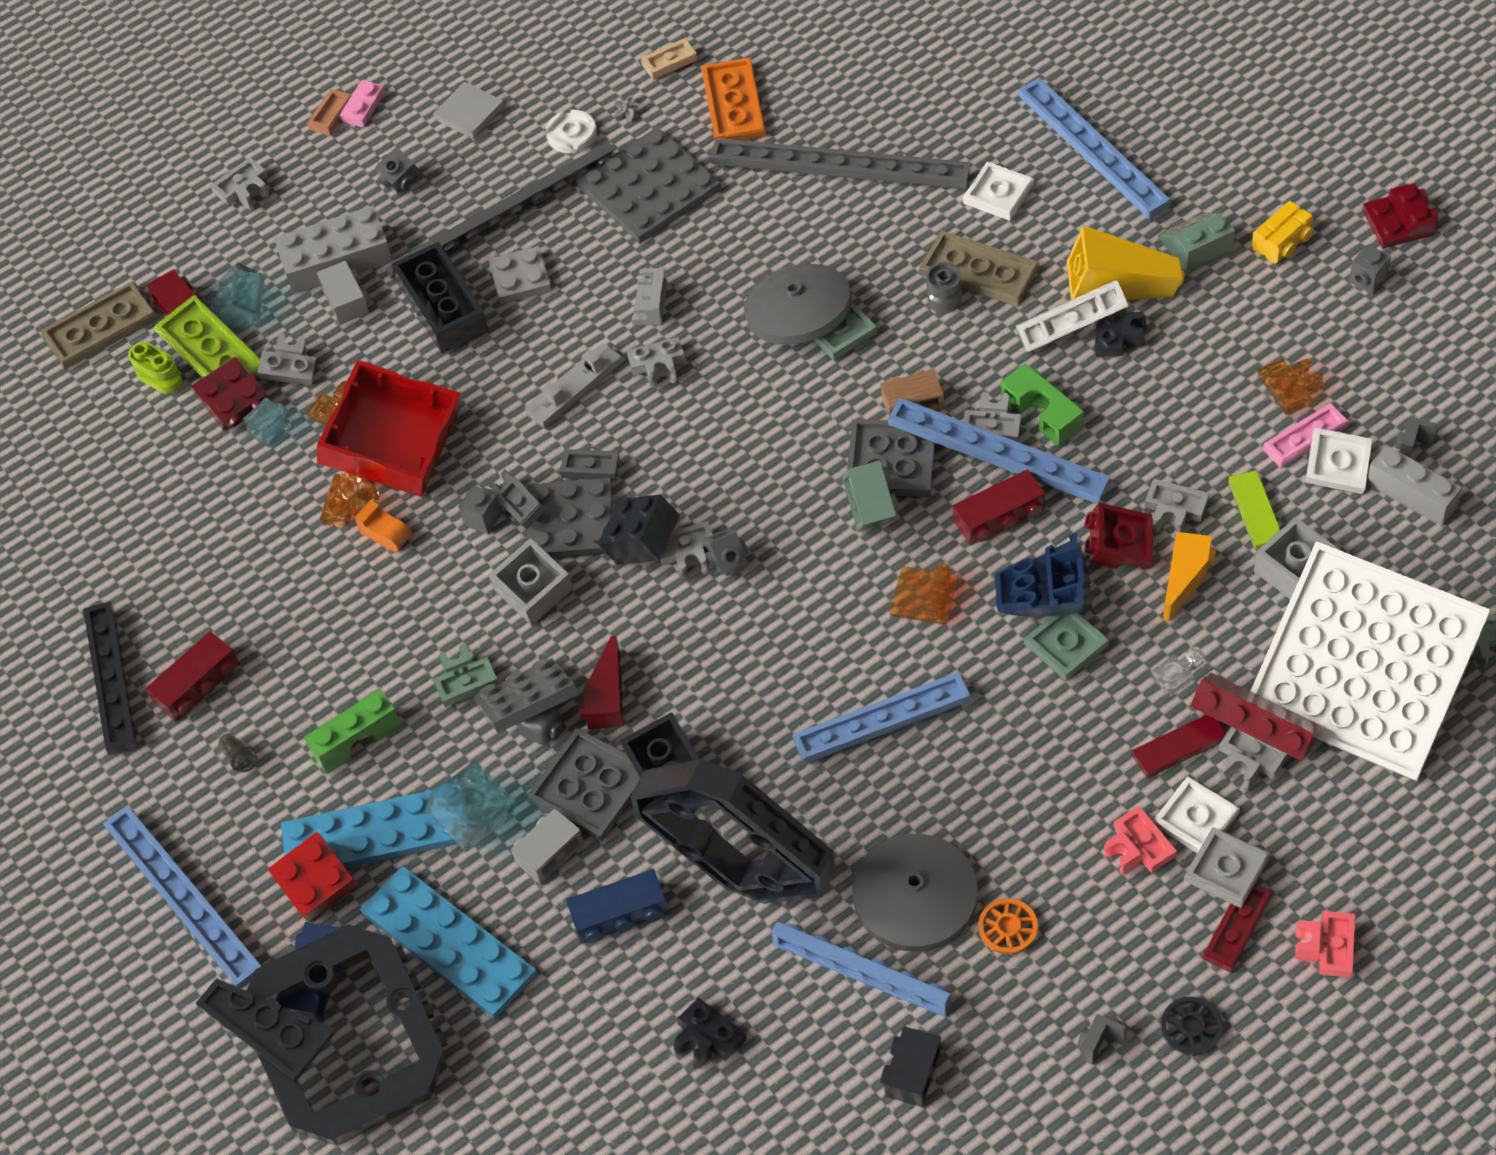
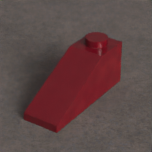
M610 636L583 689L584 701H579L580 718L586 719L588 730L624 726L621 658L617 636Z

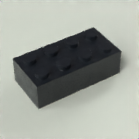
M439 242L391 264L399 288L441 354L489 332L483 309Z

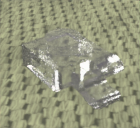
M1194 646L1185 653L1180 661L1172 655L1151 671V678L1171 697L1193 681L1191 671L1203 664L1201 657L1204 653L1197 646Z

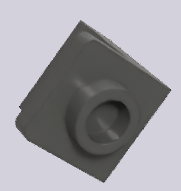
M1409 417L1405 433L1399 432L1395 448L1400 449V453L1411 458L1416 441L1433 444L1437 424L1424 419Z
M1096 1014L1090 1029L1084 1028L1079 1037L1077 1046L1081 1047L1080 1059L1093 1064L1105 1038L1123 1045L1126 1040L1127 1027L1115 1017H1104Z

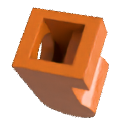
M372 500L354 517L362 535L393 552H397L412 536V532L407 525L382 511L380 506Z

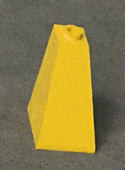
M1084 226L1067 259L1071 300L1115 280L1119 282L1126 300L1173 297L1178 287L1182 286L1184 281V271L1181 270L1179 258Z

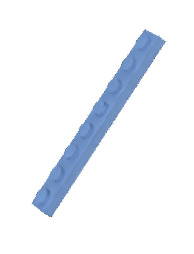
M1037 78L1019 89V97L1148 219L1170 207V199L1041 78Z
M900 397L888 418V425L1017 474L1028 469L1036 481L1096 504L1100 502L1109 483L1110 477Z
M128 805L104 822L103 825L231 982L241 989L249 984L255 969L261 967V965Z

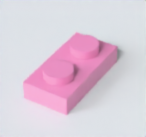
M361 80L340 114L341 121L365 127L385 94L384 85Z

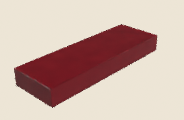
M1206 714L1133 749L1132 757L1148 779L1220 744L1226 733L1215 718Z
M1255 884L1242 908L1230 903L1203 954L1202 960L1232 973L1270 902L1273 892Z

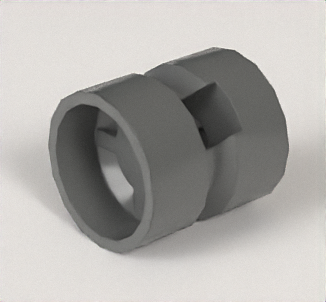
M939 262L932 265L926 273L927 303L935 312H953L962 303L961 272L957 266L948 262Z

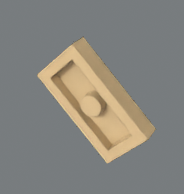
M686 38L641 57L642 66L653 80L697 61V53Z

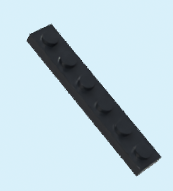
M111 601L83 608L105 750L108 755L137 748L114 606Z

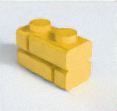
M1291 201L1287 202L1253 232V250L1262 256L1265 255L1268 260L1275 264L1283 257L1289 258L1301 241L1307 242L1314 231L1312 228L1314 219L1312 214L1304 209L1301 210L1299 206Z

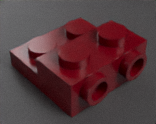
M1416 183L1392 188L1389 190V196L1364 202L1362 206V211L1382 249L1434 236L1435 226L1438 223L1436 209H1429L1427 193L1424 188L1419 189Z
M236 357L191 385L193 393L223 431L228 427L234 428L243 421V417L251 412H259L268 401L265 390L255 377L246 371Z
M1100 502L1092 512H1088L1084 527L1090 530V536L1085 542L1084 551L1090 554V563L1118 568L1121 563L1150 568L1153 564L1152 514Z

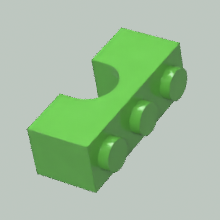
M1025 363L1001 381V398L1004 393H1007L1010 399L1009 406L1019 414L1030 407L1045 409L1039 414V431L1058 447L1083 429L1084 411L1081 406L1076 402L1070 401L1057 386H1052L1046 381L1038 370H1033Z
M379 689L307 734L304 738L313 757L324 772L328 774L352 759L350 748L360 738L371 735L376 742H379L402 726L394 707Z

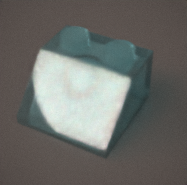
M237 262L211 288L208 308L231 330L247 329L252 323L259 321L263 314L262 299L266 292V287L264 286L265 275Z

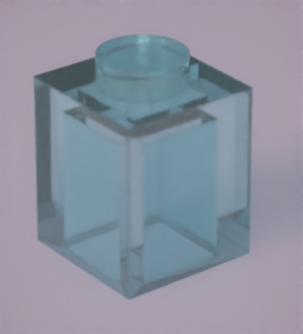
M267 398L243 419L250 436L268 448L291 427L287 416L289 414L287 409L279 402L275 404Z

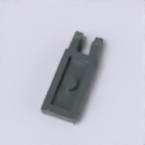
M504 469L501 475L507 481L506 485L502 488L492 481L489 487L497 494L498 500L523 527L528 529L546 508L521 481Z

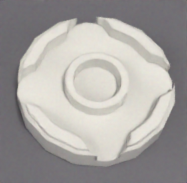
M570 110L571 113L564 114L563 111L552 117L546 126V137L549 145L562 153H577L588 148L594 142L597 134L594 119L588 113L580 110Z

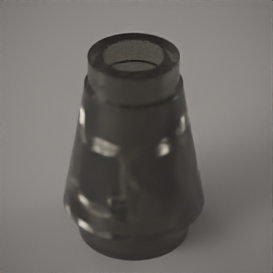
M230 733L220 738L218 745L233 770L246 773L256 766L258 756L254 747Z

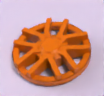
M1004 898L996 900L982 911L979 918L978 927L981 940L991 951L1002 954H1010L1011 956L1015 953L1026 951L1038 933V921L1034 911L1026 903L1017 899ZM1005 905L1004 914L995 910V908ZM1010 905L1018 907L1015 914L1009 913ZM1022 909L1026 911L1030 917L1019 918ZM990 913L992 916L997 918V920H990L986 918V916ZM983 924L991 927L992 929L985 933ZM1032 924L1033 929L1021 928V925ZM998 934L999 937L994 942L989 940L990 937ZM1021 935H1030V937L1024 942ZM1016 938L1020 945L1013 947L1011 940ZM1006 941L1008 948L1001 947L999 945L1002 942Z

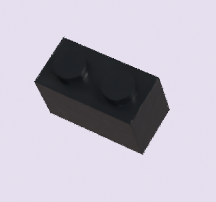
M903 1026L901 1035H895L891 1045L890 1054L894 1055L890 1065H885L882 1071L880 1083L884 1084L885 1097L923 1108L942 1050L941 1036Z

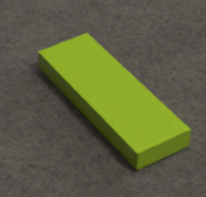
M1256 470L1229 476L1228 483L1254 550L1258 551L1280 531V528Z

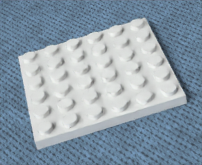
M1316 541L1251 692L1322 725L1316 738L1317 740L1417 781L1491 610Z

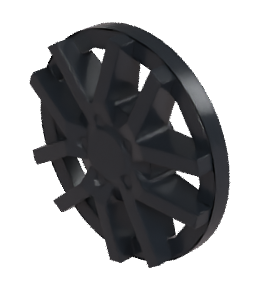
M1179 998L1170 1003L1162 1015L1161 1031L1163 1038L1171 1046V1049L1192 1056L1207 1054L1217 1045L1222 1035L1223 1022L1221 1015L1210 1002L1202 998ZM1190 1003L1188 1013L1179 1006ZM1195 1003L1203 1006L1200 1014L1193 1012ZM1207 1009L1213 1014L1214 1018H1204ZM1172 1011H1174V1012L1177 1013L1181 1018H1180V1020H1178V1019H1176V1018L1170 1016L1169 1014H1170ZM1166 1021L1175 1027L1167 1031ZM1205 1025H1217V1030L1205 1029ZM1177 1033L1182 1035L1176 1041H1173L1171 1036ZM1204 1036L1215 1038L1208 1044ZM1199 1039L1203 1047L1195 1049L1193 1040ZM1188 1040L1190 1048H1185L1180 1045Z

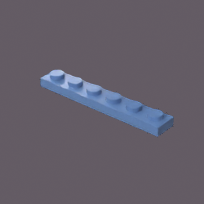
M959 672L792 734L793 741L803 763L806 764L971 701L970 693Z
M776 922L771 931L773 944L778 948L943 1017H946L951 1007L950 993L938 984H926L919 981L916 976L909 972H897L878 959H872L871 961L861 957L857 951L849 947L842 949L832 945L825 937L808 935L793 924L788 923L784 925Z

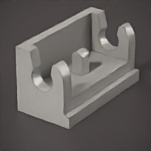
M665 267L640 269L639 276H650L651 278L638 279L632 324L662 326L668 286Z

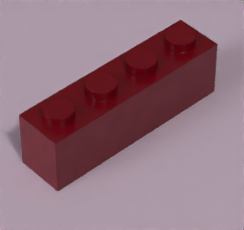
M1210 673L1201 679L1190 707L1301 761L1311 752L1322 725L1214 673Z

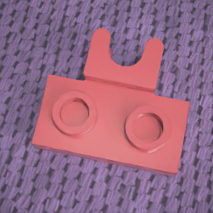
M1140 806L1114 821V828L1118 834L1108 839L1104 845L1107 857H1113L1116 854L1124 855L1120 858L1121 874H1127L1138 867L1141 861L1152 873L1177 857L1176 849Z
M1322 911L1321 922L1304 920L1297 922L1296 937L1309 942H1298L1296 944L1295 959L1318 962L1319 959L1318 974L1351 978L1353 972L1355 914Z

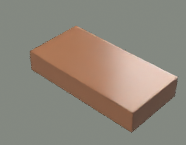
M330 89L307 122L308 129L330 136L341 121L340 114L352 95Z

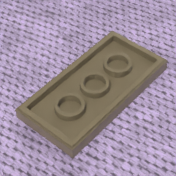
M941 230L919 267V274L926 276L928 269L939 262L952 263L961 272V288L1018 306L1039 269V261Z
M131 281L46 327L40 333L63 368L67 369L155 321L158 317L137 286Z

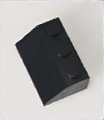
M672 712L619 741L639 777L642 776L644 770L700 760Z

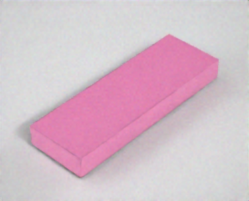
M1330 403L1265 442L1263 450L1282 468L1310 451L1315 428L1341 432L1348 428L1349 421Z

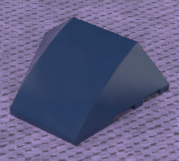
M1077 532L1068 536L1070 541L1056 548L1053 545L1046 547L1045 554L1035 559L1026 557L995 573L996 607L998 612L1015 616L1041 617L1068 615L1093 609L1089 573Z

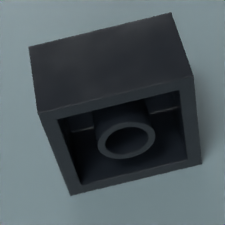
M661 494L618 499L609 521L603 529L598 545L617 565L660 561L680 515Z

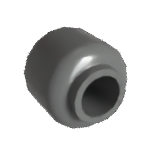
M549 708L516 724L522 737L541 745L548 744L552 739L556 740L563 728V724L560 723L559 711L553 708Z

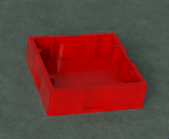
M357 359L343 388L341 401L331 414L317 443V463L422 497L460 412L461 393L426 381L413 380L395 371Z

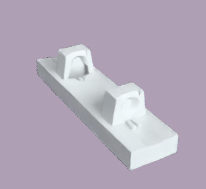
M1115 280L1015 327L1025 350L1029 352L1128 307L1119 282ZM1047 319L1050 320L1054 331L1049 326Z

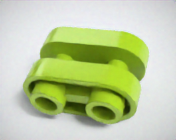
M139 342L130 348L128 357L140 381L164 394L174 393L182 386V377L170 354L148 342Z

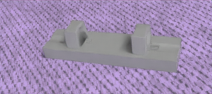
M603 342L592 352L590 349L582 355V360L554 384L549 382L542 388V394L525 407L526 415L545 429L623 363L622 356Z

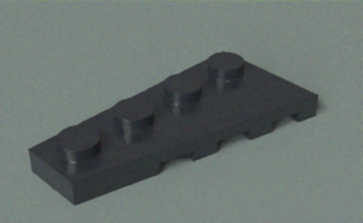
M217 978L195 1003L201 1010L295 1083L337 1032L336 1028L321 1024L310 1017L295 1013L277 1003L257 997L251 992Z

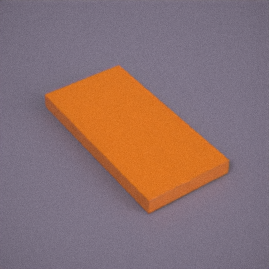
M751 57L702 65L714 138L748 140L766 137Z

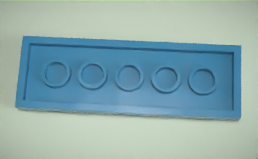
M458 784L281 822L284 856L318 831L346 868L468 842Z
M404 866L360 909L363 916L397 943L401 944L402 947L494 1020L537 976L535 968Z

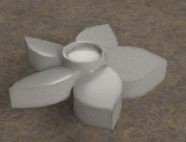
M633 95L628 96L624 101L614 100L616 107L619 108L615 112L614 118L625 115L627 120L633 122L634 113H639L644 109L641 104L635 102Z

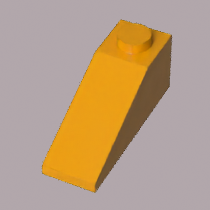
M1176 532L1163 621H1170L1206 578L1208 565L1214 566L1216 549L1211 548L1212 536Z

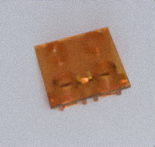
M940 563L934 571L902 566L889 615L947 625L959 575L952 574L950 566L945 563Z

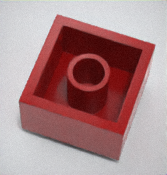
M318 831L267 869L302 917L309 923L359 886Z

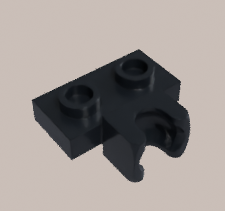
M1125 307L1097 320L1094 349L1096 357L1123 356L1124 345L1126 348L1145 346L1146 342L1143 333L1147 329L1145 314L1143 312L1127 313Z
M698 997L677 1018V1025L684 1030L676 1036L673 1048L678 1056L687 1050H694L693 1057L695 1061L693 1062V1068L700 1069L712 1057V1052L726 1061L746 1041L747 1034Z

